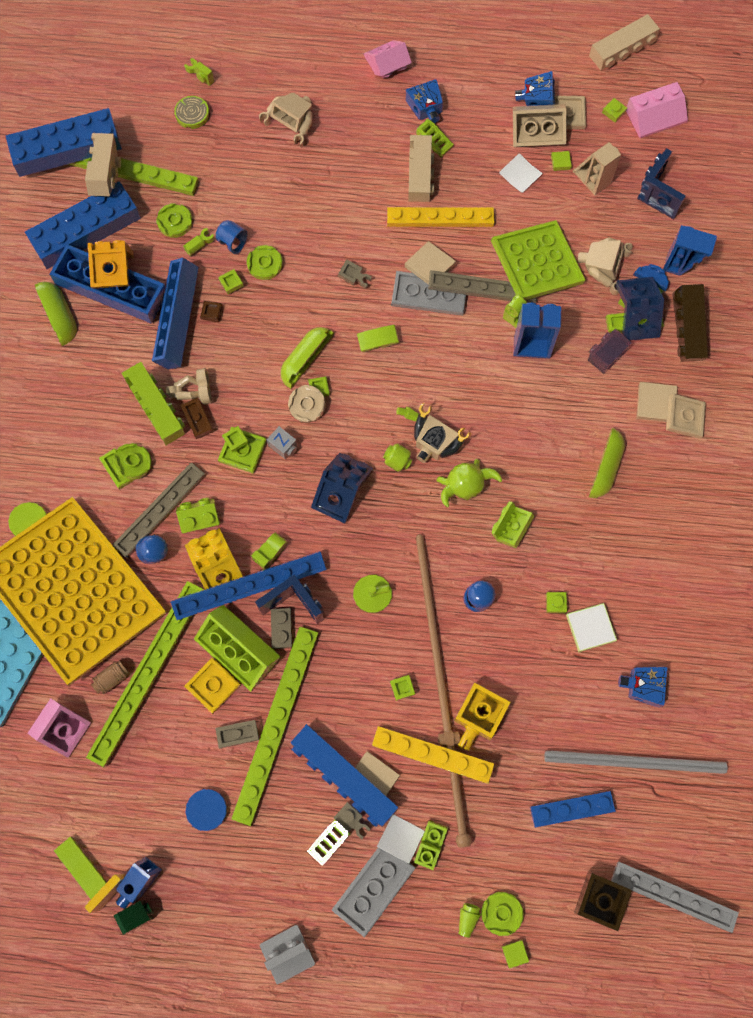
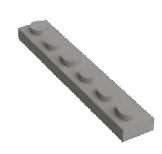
M617 862L611 879L612 882L733 933L739 912L626 864Z

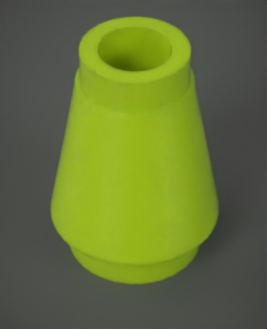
M464 903L463 907L460 908L459 935L471 937L481 915L478 906Z

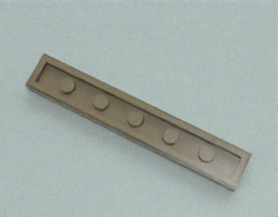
M430 270L429 290L512 301L516 295L511 283L508 281ZM536 297L525 301L527 303H536Z
M191 462L112 546L128 559L136 550L138 541L145 536H149L201 482L206 476L205 473Z

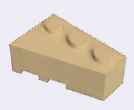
M92 133L91 138L94 147H90L89 150L90 154H92V161H88L85 177L88 196H110L112 189L115 188V178H118V168H121V158L117 155L114 134Z
M410 135L409 202H429L430 195H433L434 184H430V179H434V168H431V164H434V153H431V135Z
M608 142L590 155L573 172L594 195H597L611 185L621 154L616 147Z

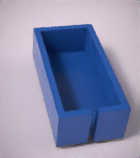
M536 303L522 304L514 334L513 356L550 359L561 328V306L546 304L540 307Z

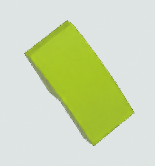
M395 325L375 328L357 334L362 352L379 347L385 348L399 343Z
M428 820L414 863L434 870L448 827Z

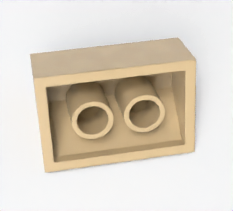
M566 104L513 107V147L566 144Z

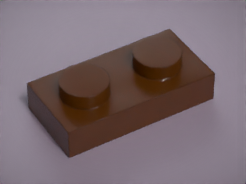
M198 397L181 404V408L196 439L213 432Z

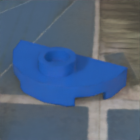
M649 264V266L639 267L633 274L638 278L653 277L658 288L664 291L668 287L669 281L665 271L659 266Z

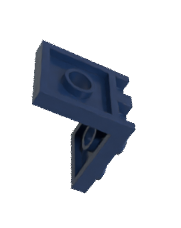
M666 148L662 154L659 153L654 160L655 164L653 167L650 166L645 173L646 177L641 184V193L637 199L674 220L686 195L659 181L672 154V151Z
M653 277L616 280V288L625 305L622 331L623 341L659 338L664 298ZM642 319H647L644 324H638Z
M339 453L324 469L311 508L345 524L349 518L358 490L369 478L373 468L365 462L352 459L347 454ZM335 495L339 502L332 501L330 496Z
M295 574L255 601L259 611L264 616L271 609H274L286 599L296 594L317 624L324 620L322 615L324 613L323 607L317 599L313 601L312 592L306 584L302 585Z

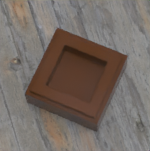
M204 301L200 315L201 320L219 322L222 303Z

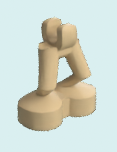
M206 368L196 370V379L187 375L175 382L174 386L166 387L168 396L170 398H177V400L199 397L204 405L212 403ZM191 382L198 385V391L187 392L183 391L182 387Z

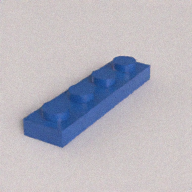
M611 791L532 806L530 811L534 828L612 813L615 812Z

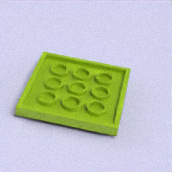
M557 220L494 236L491 239L515 294L525 300L578 286L585 282V278Z

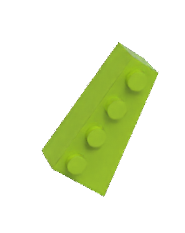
M142 362L122 372L130 390L164 444L168 445L185 435L183 431L184 423L180 417L176 419L173 414L176 412L170 402L166 403L164 399L166 398L165 393L161 388H157L155 385L157 383L152 373L149 374Z

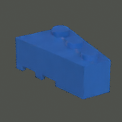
M681 225L668 251L663 270L679 276L690 270L693 264L696 262L700 263L704 257L712 255L717 236L696 230L690 226Z

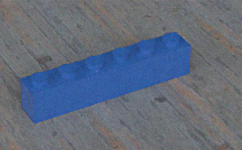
M183 257L170 261L152 357L154 363L166 369L181 367L199 268Z
M307 724L290 742L294 746L291 750L299 757L305 756L308 759L306 764L314 771L319 769L323 773L322 778L329 785L334 783L338 787L337 792L344 799L347 797L354 801L352 806L360 813L364 810L369 815L367 820L375 827L378 825L383 827L398 809L389 798Z

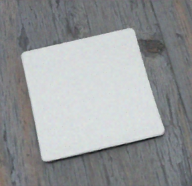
M518 154L499 172L520 192H524L542 175V172L532 166L521 154Z
M392 815L377 847L406 863H410L424 834V830L396 815Z

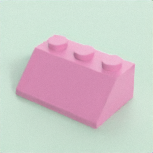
M678 82L631 97L627 105L626 113L639 138L687 123L688 121L685 95Z

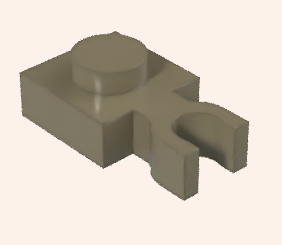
M347 259L338 273L339 278L352 285L357 281L365 289L368 284L364 283L363 279L370 281L372 278L368 274L360 273L362 267Z
M348 802L334 817L348 832L354 828L361 840L364 837L360 835L359 830L363 827L368 831L371 830L367 825L359 822L363 816Z

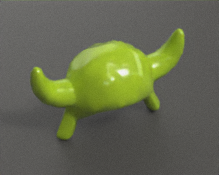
M475 459L474 464L461 463L450 471L447 478L440 476L437 478V482L446 486L441 493L442 503L449 507V499L453 495L464 500H470L481 494L485 485L484 480L495 479L502 482V477L494 469H480L479 459Z

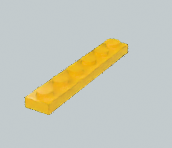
M387 207V227H494V207Z
M379 726L372 743L373 747L489 784L495 765L494 763Z

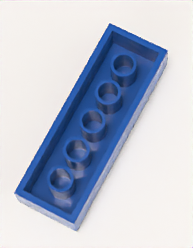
M109 108L5 135L12 163L19 177L92 158V154L89 152L90 147H94L91 138L92 133L114 134L116 150L122 149Z
M118 181L115 183V188L112 189L110 196H90L26 230L25 234L46 269H49L55 265L66 244L84 250L88 248V243L95 244V242L101 241L141 218L135 204L121 182Z
M67 244L49 274L55 285L150 324L153 323L163 303L164 283L129 269V286L92 289L90 285L88 253ZM106 264L104 272H112L113 265Z

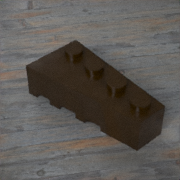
M704 284L681 285L672 293L677 328L676 334L679 344L677 350L678 357H680L681 362L703 361L708 358Z

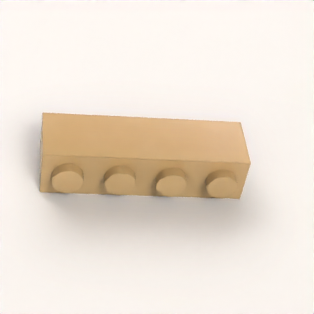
M647 14L593 44L589 57L600 70L610 68L617 61L626 59L630 54L640 51L648 44H653L657 40L660 28Z

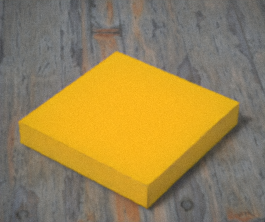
M212 657L184 687L214 714L241 684Z
M113 875L85 905V909L89 913L100 911L117 893L116 889L126 875Z

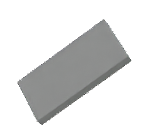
M396 271L391 306L463 316L466 295L429 290L428 284L415 274Z
M377 848L333 907L332 911L365 937L415 870V867Z

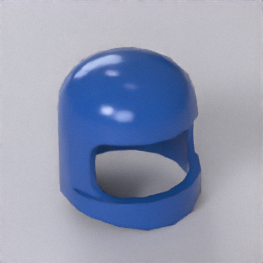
M226 220L217 227L215 235L221 245L226 244L228 250L237 255L246 243L248 232L237 223ZM237 238L240 244L235 249H232V243Z
M157 535L145 536L136 544L137 557L145 564L158 563L168 553L166 541Z
M476 581L464 592V604L473 612L485 611L495 601V589L487 581ZM467 595H468V600L470 601V603H471L473 606H475V608H473V607H471V606L469 605V603H468V601H467Z

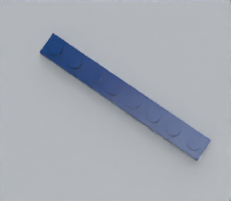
M321 551L171 600L170 602L176 620H180L277 587L294 574L297 579H301L325 571L326 567Z

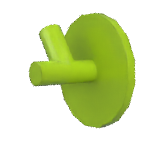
M367 575L356 583L353 590V598L361 610L368 613H377L389 605L392 598V590L389 583L383 577Z

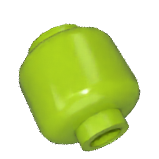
M400 444L390 445L383 455L385 465L398 472L402 471L403 468L408 469L412 462V459H410L411 452Z

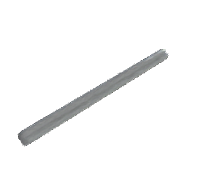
M545 751L544 753L545 762L721 774L727 773L728 770L726 762Z

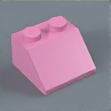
M393 40L364 53L375 75L382 76V78L392 75V71L406 69V65L411 63L406 44L401 41Z
M50 698L28 734L36 741L68 758L91 722Z

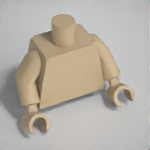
M295 93L277 96L268 106V111L260 113V122L264 120L265 126L270 125L271 116L297 133L299 131L300 133L295 135L293 140L294 145L297 140H301V148L304 146V135H307L312 124L311 100L307 96L301 98Z
M608 237L599 242H593L589 252H580L578 262L585 263L588 273L604 286L610 287L612 295H617L619 292L614 288L616 287V282L613 283L612 281L616 280L622 256L629 257L632 251L629 250L632 249V244L626 243L623 245L621 240Z

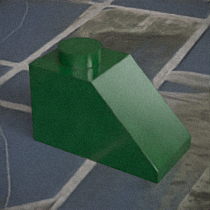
M141 900L113 916L122 934L125 935L153 920L152 914H154V910L149 902L146 903L145 900Z

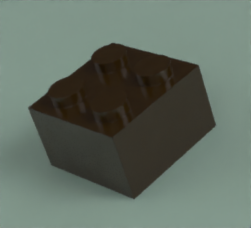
M587 873L574 914L612 930L619 931L632 890L593 873Z

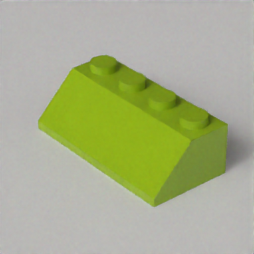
M224 605L208 614L194 638L200 646L250 692L272 670L280 658L271 647Z

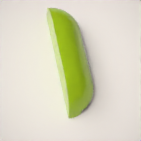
M51 282L35 284L38 296L52 328L58 336L60 344L62 346L68 344L76 335L77 325L61 289Z
M317 327L310 330L281 367V379L288 388L291 389L334 335V332L324 327Z
M614 428L610 431L589 498L604 496L609 493L613 486L625 450L624 438Z

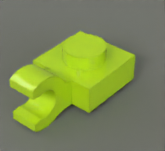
M191 58L190 61L193 66L184 65L186 72L196 73L197 78L202 83L205 82L209 86L214 83L212 70L201 62L197 63L194 58Z

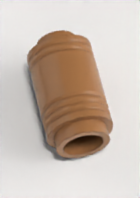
M120 661L117 663L113 662V664L92 678L93 683L91 686L98 694L100 692L105 694L120 683V681L124 680L128 671Z

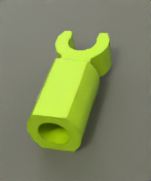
M204 228L201 231V235H197L183 245L184 250L189 256L203 248L206 243L214 241L213 234L206 237L209 233L208 228Z

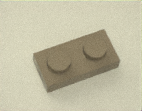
M290 608L271 609L272 649L292 648Z
M256 720L215 728L219 749L259 741Z

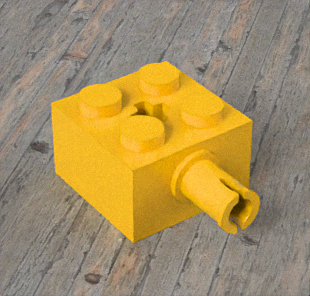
M474 683L454 720L466 729L457 745L462 748L467 741L464 749L469 751L477 735L491 740L510 702ZM485 708L487 715L480 716L477 709Z

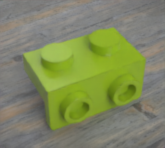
M202 498L197 503L185 502L180 504V507H177L176 513L182 533L220 525L214 499Z
M509 501L507 506L503 508L499 520L493 525L492 535L498 542L517 548L534 518L533 513L520 509L513 502Z

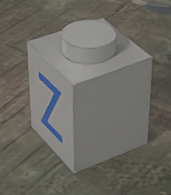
M280 426L267 439L268 446L284 459L292 456L297 450L296 439Z

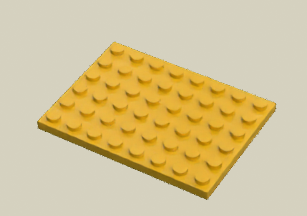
M73 497L0 546V599L68 687L166 614L163 607Z

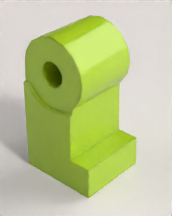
M515 295L512 301L505 307L503 319L515 328L517 327L522 304L527 303L525 299Z
M275 532L251 557L260 567L267 569L285 549L288 542Z

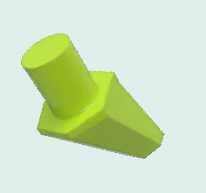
M407 406L406 408L398 407L396 410L397 415H402L412 421H416L419 415Z

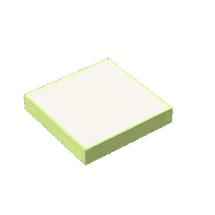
M604 603L566 614L578 652L617 641Z

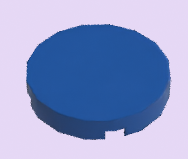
M203 789L197 791L189 798L185 813L192 827L200 831H210L217 829L223 823L227 815V806L225 799L220 793L210 789Z

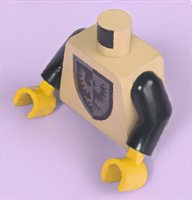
M425 403L421 404L419 407L421 414L418 415L414 425V439L416 447L420 449L416 458L420 462L426 463L430 456L435 460H439L441 457L447 458L456 454L464 444V439L471 437V432L465 437L463 431L466 428H461L457 433L431 415L427 417L426 415L431 412L432 406L430 405L426 412L423 410Z

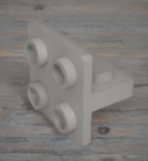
M298 925L260 944L266 959L264 964L268 971L271 970L276 984H280L315 965Z

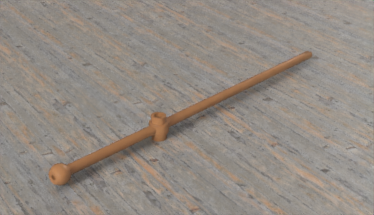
M418 534L416 536L417 551L444 729L443 733L438 734L439 746L445 745L447 749L455 751L454 744L460 742V736L458 731L453 732L451 729L424 539L421 534ZM450 772L459 833L456 837V844L459 848L469 847L472 844V838L466 831L459 776L456 773Z

